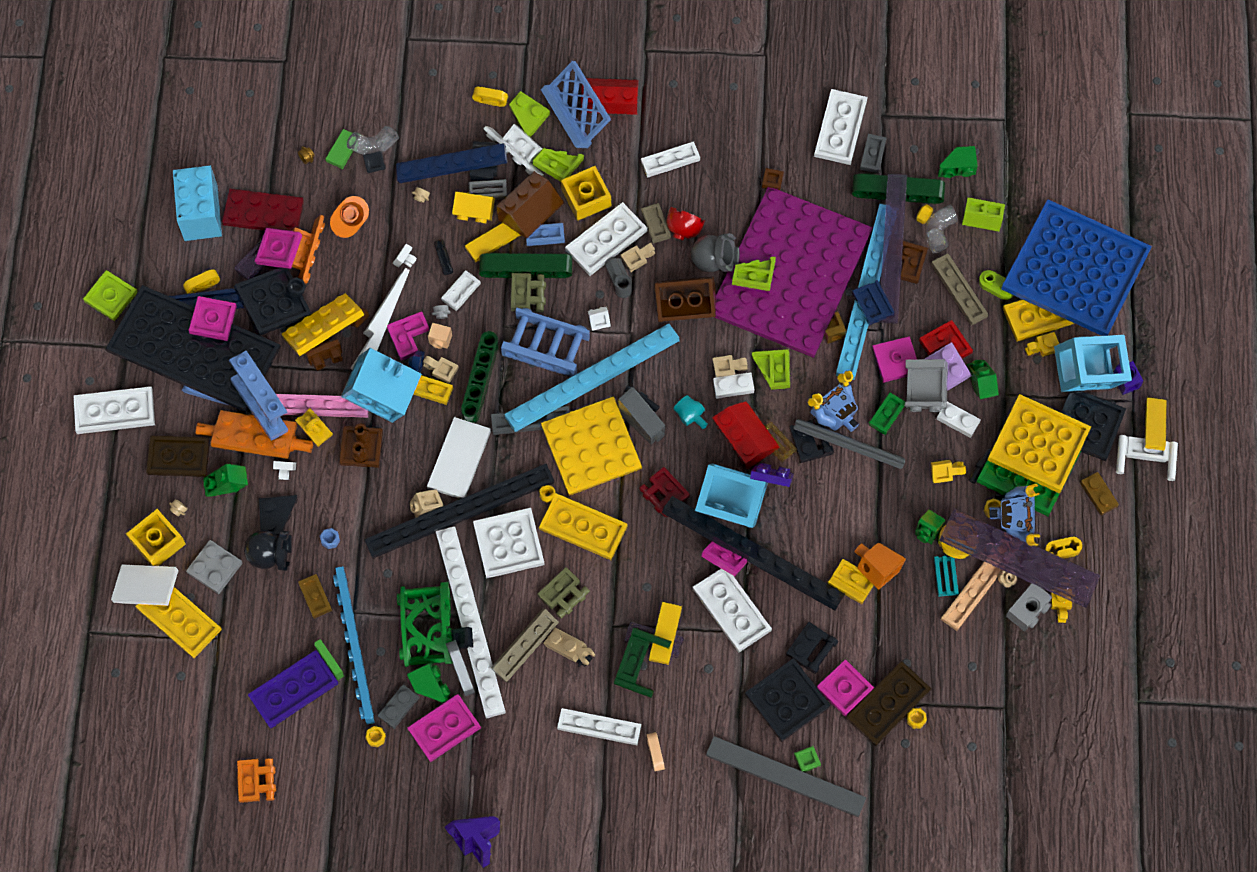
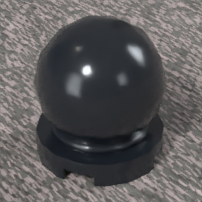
M268 530L254 532L245 541L244 554L246 560L253 567L259 569H269L277 565L278 570L287 571L290 566V562H287V555L292 553V536L289 535L290 531H281L279 536Z

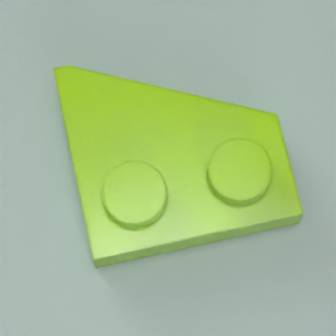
M521 91L509 104L519 126L529 137L535 133L550 115V110Z
M543 148L533 160V165L561 182V180L569 177L584 160V155L572 156L567 155V152L553 151Z
M770 257V260L763 262L755 260L750 263L735 265L732 285L770 291L776 257Z
M789 349L752 352L754 361L771 389L790 388Z

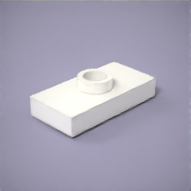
M465 270L442 296V301L457 311L481 284L480 280Z

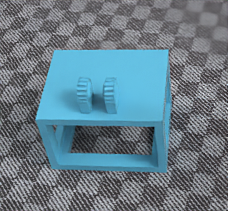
M1125 335L1075 337L1054 346L1061 392L1112 389L1132 381ZM1116 346L1118 347L1122 372L1120 374H1113L1109 349Z
M369 348L358 356L341 397L393 423L405 415L422 374Z
M713 463L709 464L695 511L753 528L756 525L768 483L750 479V474Z

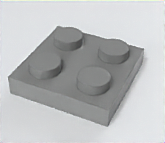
M209 540L186 572L217 594H220L243 563L240 559Z

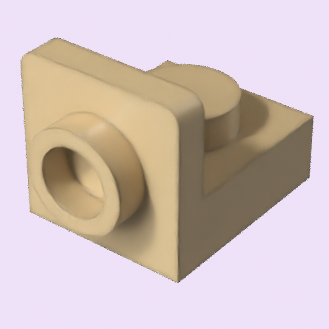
M437 489L416 493L410 501V509L415 517L443 507Z

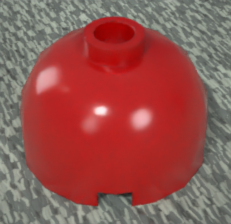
M670 207L666 224L668 229L674 233L673 237L682 241L684 238L691 239L696 237L702 230L705 220H701V218L685 211H676L677 208Z

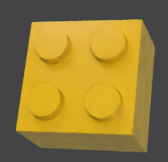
M596 166L561 180L562 192L577 221L612 206L611 195Z
M158 509L126 533L130 542L151 566H160L186 544L182 536Z

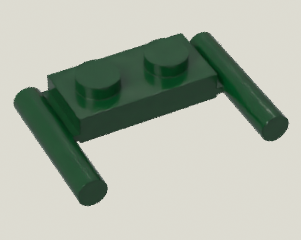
M633 628L614 684L652 698L654 690L635 683L650 642L669 649L672 641Z

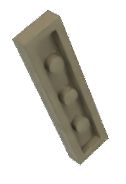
M946 254L932 261L931 266L969 324L972 326L987 318V311L950 255Z
M542 609L494 663L491 669L504 682H507L559 622L546 609Z

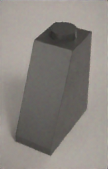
M631 387L618 399L621 416L651 445L655 441L659 442L665 435V424L635 388Z

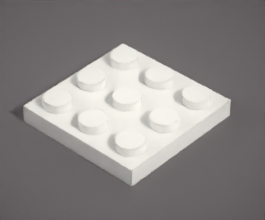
M531 508L473 521L486 579L545 565Z

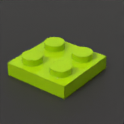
M106 270L83 300L97 311L115 321L138 291Z

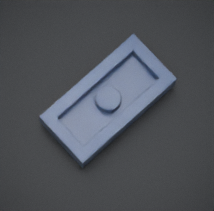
M563 223L541 225L526 239L527 246L565 243Z

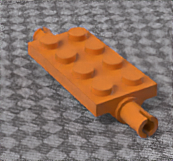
M220 410L215 425L198 422L196 426V435L211 436V447L284 459H288L291 451L298 450L311 453V449H313L312 440L296 438L297 422L282 420L287 426L288 432L272 441L254 415Z

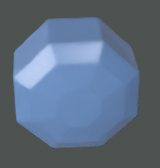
M332 528L325 529L320 535L321 544L327 549L336 548L340 542L338 532Z

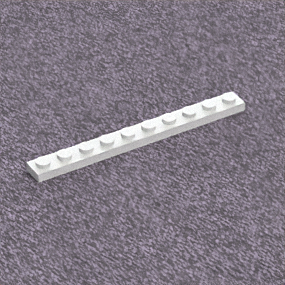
M454 526L436 531L461 627H472L473 648L467 649L485 716L490 718L505 714L496 675L491 669L493 664L456 528Z

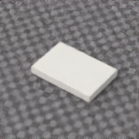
M121 565L111 600L113 603L168 606L178 569L166 566Z

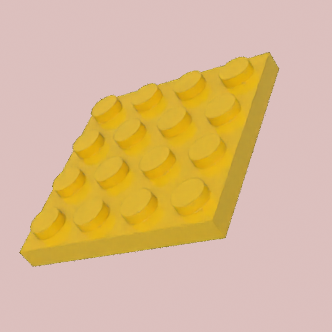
M1019 394L988 457V461L1060 493L1091 426Z
M614 396L541 423L569 496L642 469Z

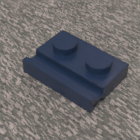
M878 280L852 291L869 326L886 319L890 315H894L895 312Z

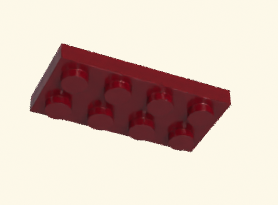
M229 188L222 223L224 226L263 231L266 228L292 231L295 227L299 229L304 198Z

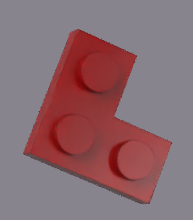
M952 320L919 338V342L929 356L951 342L962 359L973 352V349Z

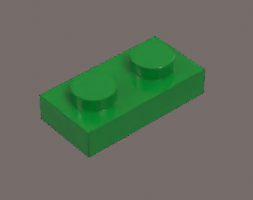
M889 393L869 422V426L886 435L905 407V401Z

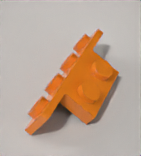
M323 215L315 219L311 233L296 227L292 230L302 234L292 267L300 270L298 278L302 279L305 284L310 279V273L308 272L314 264V251L317 250L320 244L318 237L325 226Z

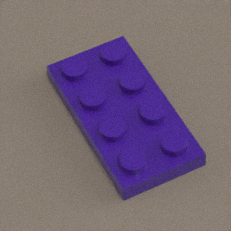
M760 463L752 469L750 479L790 487L794 473H791L789 468L779 467L776 470L772 469L769 464Z
M315 650L249 693L248 696L271 729L339 683L317 650Z

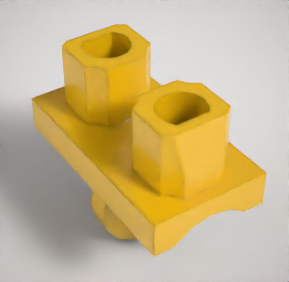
M311 408L295 420L317 447L333 435Z

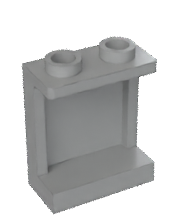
M945 359L906 360L908 379L905 407L910 409L911 412H921L922 409H929L930 412H941V409H946L947 361Z

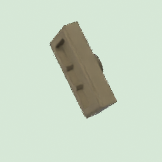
M659 203L641 208L652 243L670 239L671 235Z

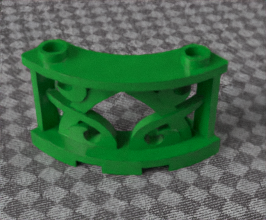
M442 582L441 586L405 589V586H402L400 594H397V604L401 610L403 648L399 649L400 660H404L405 667L429 664L431 662L453 664L446 647V643L452 641V629L447 628L450 626L451 618L449 582ZM408 600H415V603L409 604ZM432 605L433 609L434 607H439V610L433 612L429 606ZM425 608L431 617L442 622L430 628L427 638L412 624L419 613ZM407 630H408V631L410 632V634L413 636V637L410 638L409 640H408ZM434 632H440V638H436L434 636V641H432L431 639ZM422 644L426 646L425 656L411 657L410 649L413 645L418 647L417 653L422 650ZM430 649L440 653H444L440 655H429Z

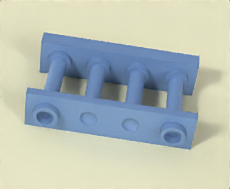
M516 308V319L520 321L512 341L509 343L503 341L501 347L502 355L569 377L575 376L577 364L573 361L581 340L589 341V330L581 325L574 326L533 313L527 308ZM527 322L538 325L530 347H521L519 342ZM545 328L556 331L548 353L543 354L538 352L537 348ZM563 333L574 337L568 355L564 360L555 356Z
M245 351L229 359V362L237 372L235 376L231 377V382L269 439L272 441L287 433L288 428L280 418V416L287 413V410L248 352Z

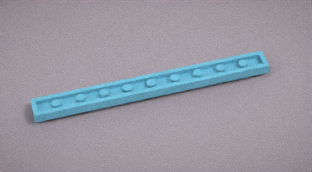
M879 204L858 288L869 283L872 284L876 280L880 282L898 211L896 207ZM856 300L854 301L836 376L845 371H851L853 374L852 380H855L868 329V323Z
M667 324L507 412L505 419L514 432L679 342V336L671 325Z

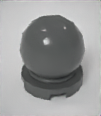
M726 233L719 236L705 235L699 237L691 249L692 262L698 269L704 272H715L719 269L724 272L734 271L733 267L739 262V247H735L733 241L736 239L735 236Z

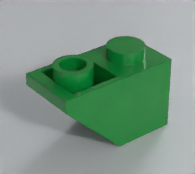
M975 146L956 147L940 164L938 177L951 178L954 176L970 177L976 175L978 164Z
M974 360L972 363L966 364L972 375L970 379L974 392L979 399L999 395L996 373L985 360Z
M225 464L204 477L205 496L210 497L233 493L247 486L246 467Z
M928 510L918 521L915 535L921 542L932 545L946 520L933 511Z
M433 662L407 674L416 693L440 702L450 699V690L446 683L443 684L440 678L441 671Z

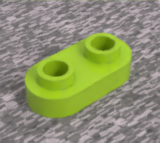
M991 270L984 271L980 275L979 285L982 289L1003 300L1013 297L1012 294L1001 290L1006 279L1005 277ZM991 277L992 281H988L986 278Z

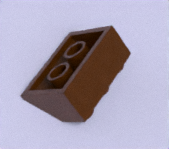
M534 171L497 205L498 220L527 239L564 204V201L549 180Z
M714 276L657 281L655 283L658 322L716 317Z

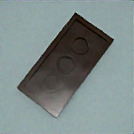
M901 661L846 719L874 746H877L932 688Z

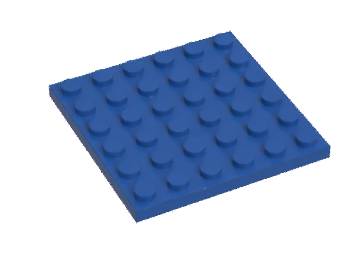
M1047 199L1001 290L1094 333L1108 336L1152 246Z

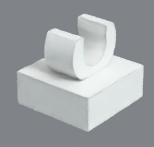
M405 244L393 264L400 267L404 263L411 267L417 259L409 254L412 247Z
M607 307L588 311L592 331L611 326Z
M274 461L273 469H280L279 479L289 480V470H296V463Z

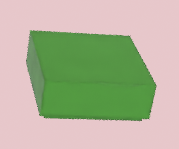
M813 746L794 753L802 772H807L821 766Z

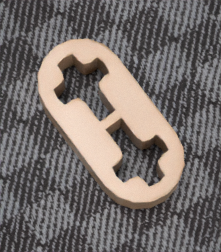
M657 733L646 734L654 772L665 770Z

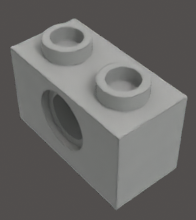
M1033 582L1009 609L1006 617L1023 631H1026L1028 627L1032 629L1039 621L1037 618L1041 612L1045 614L1051 607L1050 601L1052 596ZM1026 605H1033L1035 611H1029Z

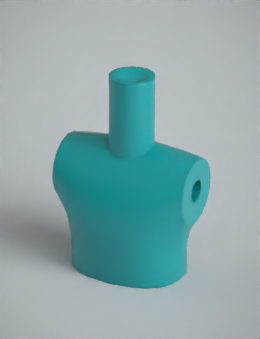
M686 395L674 406V411L679 415L684 425L688 426L695 421L702 429L707 427L708 423L700 416L705 411V408L698 401Z

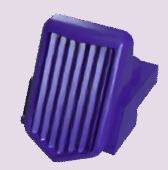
M489 816L453 820L445 826L446 831L454 837L455 843L464 856L472 852L482 868L490 864V848L492 846L489 840L500 832V821L497 817Z

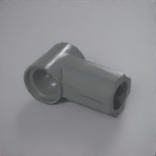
M620 258L610 259L605 263V267L614 285L615 294L620 298H627L632 292L631 278L627 275Z

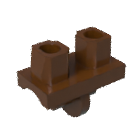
M328 339L312 348V350L307 351L306 355L310 366L313 365L318 371L326 366L324 360L331 358L333 363L341 362V353L343 352L338 339L331 342Z

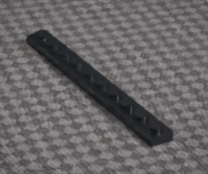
M546 463L364 540L372 559L436 533V531L443 530L539 490L543 486L551 485L554 483V479Z
M673 496L663 508L662 513L733 552V554L741 556L742 559H747L749 563L836 611L845 593L709 516L695 511L693 507Z

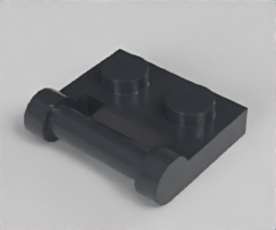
M816 417L807 421L824 428V425L818 423ZM794 425L789 426L800 463L823 458L835 453L833 446H830L829 442L820 439L823 449L818 450L813 436L795 430Z
M808 622L787 651L786 656L791 659L794 658L798 664L816 674L822 661L832 647H836L839 641L811 622ZM820 641H825V645L813 662L808 661L807 659Z

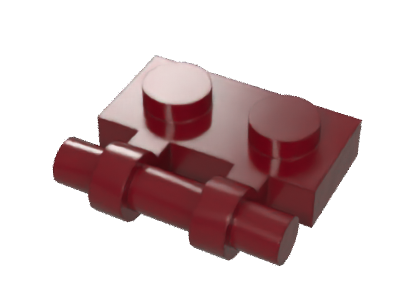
M665 467L649 479V482L653 485L651 488H648L645 484L639 488L643 493V497L647 501L649 500L655 506L654 509L664 517L667 516L662 513L663 508L672 496L682 502H685L690 497L686 489ZM658 491L664 497L662 501L655 496V493Z

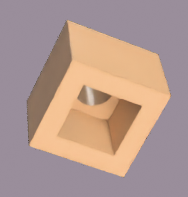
M432 323L428 335L429 344L438 349L442 347L448 349L452 337L451 327Z

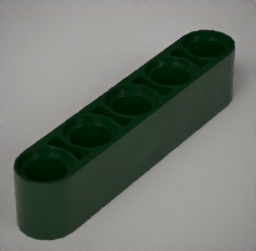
M856 174L853 176L852 195L856 198L941 204L944 202L945 182L937 179Z
M485 253L479 256V276L484 278H512V273L531 274V278H537V275L540 274L544 275L545 278H569L572 276V256L568 254Z
M492 331L484 332L481 335L461 407L463 420L472 423L478 422L498 352V337ZM487 341L494 342L492 345L485 344ZM483 358L489 359L488 362H481L480 360ZM479 375L484 376L482 380L476 379V377ZM473 393H479V394H480V395H479L478 397H476V398H475V397H471V395H472ZM469 410L475 411L473 415L466 414Z

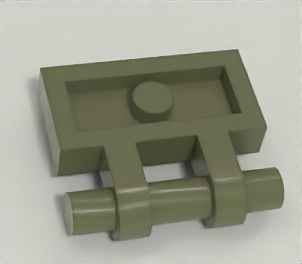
M512 273L511 311H516V308L530 309V305H536V312L544 311V305H546V298L544 297L546 282L544 281V275H537V281H531V274ZM531 289L537 290L536 296H531Z
M565 567L537 595L551 610L558 605L561 609L556 615L562 619L566 614L569 615L573 611L572 608L575 605L583 602L586 599L585 596L590 591L585 586L579 591L576 586L580 583V580ZM571 593L573 597L566 603L563 599Z

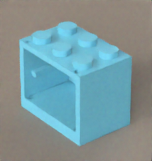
M211 165L173 170L177 223L184 241L221 237L222 228L218 185Z

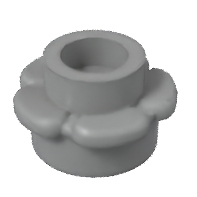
M448 305L433 307L434 312L432 315H435L436 319L448 318L447 315L450 314Z

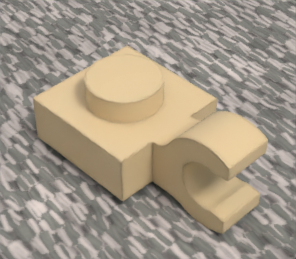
M649 243L639 250L636 245L621 254V259L629 271L632 272L647 263L646 258L655 254V248Z
M732 355L713 358L716 377L735 375V370H748L746 358L733 360Z
M426 356L423 361L425 368L433 370L432 376L450 384L458 370L457 364L443 357L438 362Z

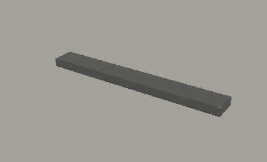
M715 736L706 754L707 757L858 818L866 800V797Z

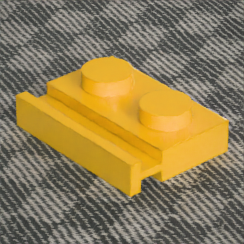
M842 559L833 576L828 581L829 585L845 593L846 596L861 605L874 586L858 570V567Z

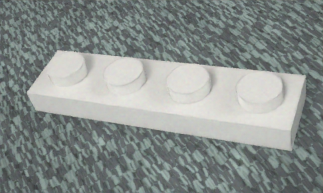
M562 708L557 729L637 746L641 724Z

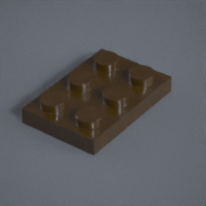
M150 436L147 475L206 477L210 439L205 437Z

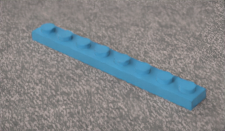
M342 566L335 568L337 575H333L335 587L339 586L340 589L337 599L339 606L343 605L344 612L340 613L342 623L347 625L348 630L344 631L346 643L351 645L348 655L350 662L354 661L355 669H351L354 681H358L359 688H355L357 700L362 702L359 712L361 719H365L367 725L375 723L346 573Z

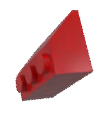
M586 78L608 114L637 115L639 80ZM582 84V95H583V93H584V86H583V84ZM581 97V108L583 104V97ZM588 98L587 109H592L593 101L591 98Z
M747 401L729 406L713 417L716 427L747 469H750L780 448Z

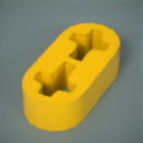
M475 87L472 99L479 103L504 107L507 103L508 94L500 90Z
M208 270L187 280L183 287L187 294L199 293L216 285L220 281V277L216 270Z
M1077 537L1051 541L1046 545L1044 555L1051 561L1077 556L1082 549V542ZM1070 543L1077 545L1075 551L1072 548H1067ZM1051 547H1053L1055 550L1061 549L1057 551L1056 555H1054L1053 552H1049L1051 550Z

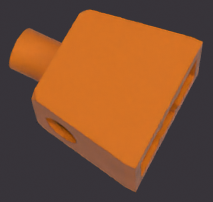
M861 543L855 550V553L861 557L858 570L878 590L900 572L906 560L903 556L881 543H877L871 549Z

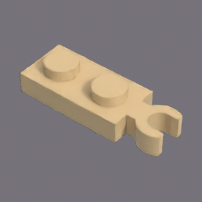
M556 627L544 641V645L547 648L574 662L579 658L584 665L589 664L587 659H585L587 655L595 656L592 649L587 648L584 642Z

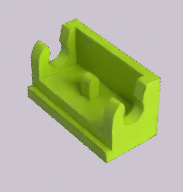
M967 198L962 225L1000 232L1005 204Z

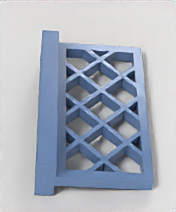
M572 61L550 85H544L541 89L576 148H588L592 144L591 140L611 120L576 61ZM572 69L575 71V80H569ZM561 81H564L563 92L557 87ZM569 82H574L573 93H568ZM579 83H582L584 86L583 95L578 94ZM568 95L573 96L572 107L567 103ZM578 96L583 97L582 108L577 107ZM588 98H591L593 101L592 109H587ZM577 110H582L581 121H578L576 118ZM587 111L592 112L591 123L586 122ZM597 112L603 117L599 124L596 123ZM586 124L591 125L588 135L585 133Z

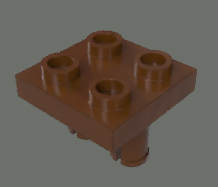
M361 423L355 427L344 426L340 465L379 468L383 429L367 428Z

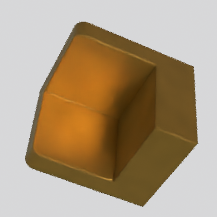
M838 311L834 313V318L831 320L827 330H825L824 337L827 344L844 339L846 336V329Z

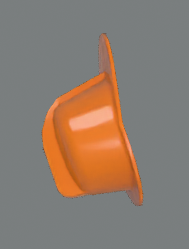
M351 196L341 202L330 218L331 230L335 235L348 238L359 230L369 215L368 204L365 200L358 196Z

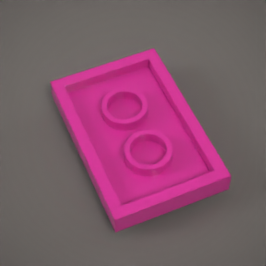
M457 694L407 729L428 760L432 762L481 729V726L459 694Z

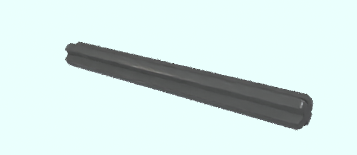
M799 418L795 421L794 429L899 469H902L905 464V458Z

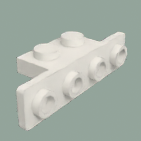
M514 124L504 137L491 127L485 126L483 128L487 132L486 136L489 139L506 145L507 154L510 152L514 156L512 159L517 164H523L527 168L525 171L529 175L534 171L541 176L544 175L532 164V161L543 148L517 125Z

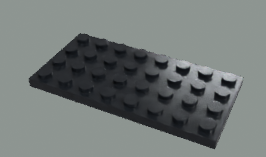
M142 285L107 345L106 351L246 412L248 406L231 382V377L235 376L237 372L229 362V359L247 351L265 377L281 348L280 344L234 324L231 326L228 341L189 334L195 308Z

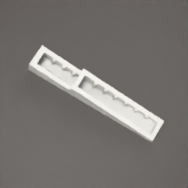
M407 268L400 273L363 334L369 337L359 355L369 348L378 350L410 271ZM357 359L355 360L354 364L352 365V367H351L350 369L353 370L354 365H355Z

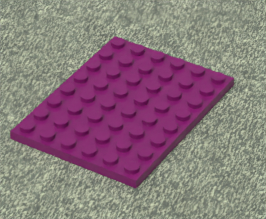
M768 187L739 247L738 264L750 263L755 260L763 262L770 260V257H776L770 291L732 285L734 271H728L716 295V317L714 318L814 358L824 338L825 330H827L869 240L873 227Z

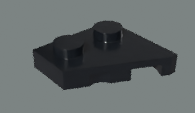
M297 495L259 498L260 530L272 531L279 536L280 532L285 530V525L292 515V509L295 503L297 504Z

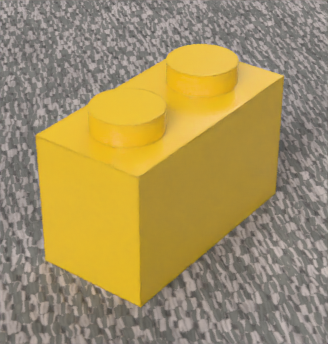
M455 192L452 214L457 216L458 220L468 221L469 217L476 218L475 222L486 224L487 220L492 221L495 198Z

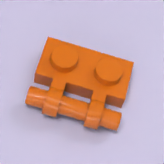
M258 759L237 761L239 802L260 801V793H266L267 801L274 800L276 785L274 784L275 767L273 766V759H265L264 767H259ZM259 775H265V785H260Z

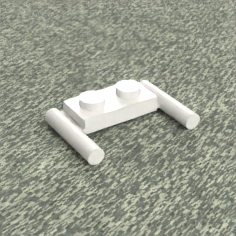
M1119 435L1116 473L1124 474L1126 455L1127 458L1158 462L1168 461L1167 480L1174 481L1178 443L1166 441L1164 451L1145 448L1144 438Z

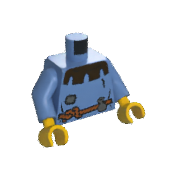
M845 371L838 375V381L843 383L842 386L839 384L824 397L819 393L813 394L812 398L808 400V405L813 407L810 413L816 417L818 423L834 431L844 425L852 432L859 425L853 418L858 410V406L854 400L851 384H849L853 379L851 371Z
M1038 484L1018 486L1012 489L1001 500V507H990L989 511L990 519H1001V528L1005 529L1006 533L1017 540L1027 542L1029 546L1039 545L1034 542V537H1040V535L1031 534L1035 532V496L1039 495V493L1034 492L1033 488L1037 487Z

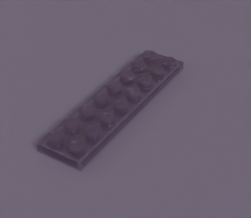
M956 509L953 510L939 541L1085 608H1087L1100 578V575L1037 546H1029L1027 542H1023Z

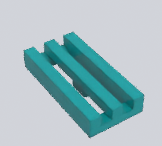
M946 556L934 557L938 597L958 595L955 558ZM940 562H943L944 580L946 591L942 592V583L939 566ZM947 562H950L953 591H950Z

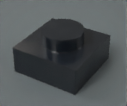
M382 150L363 155L367 173L386 169Z
M472 627L451 630L452 641L456 640L459 650L473 648Z

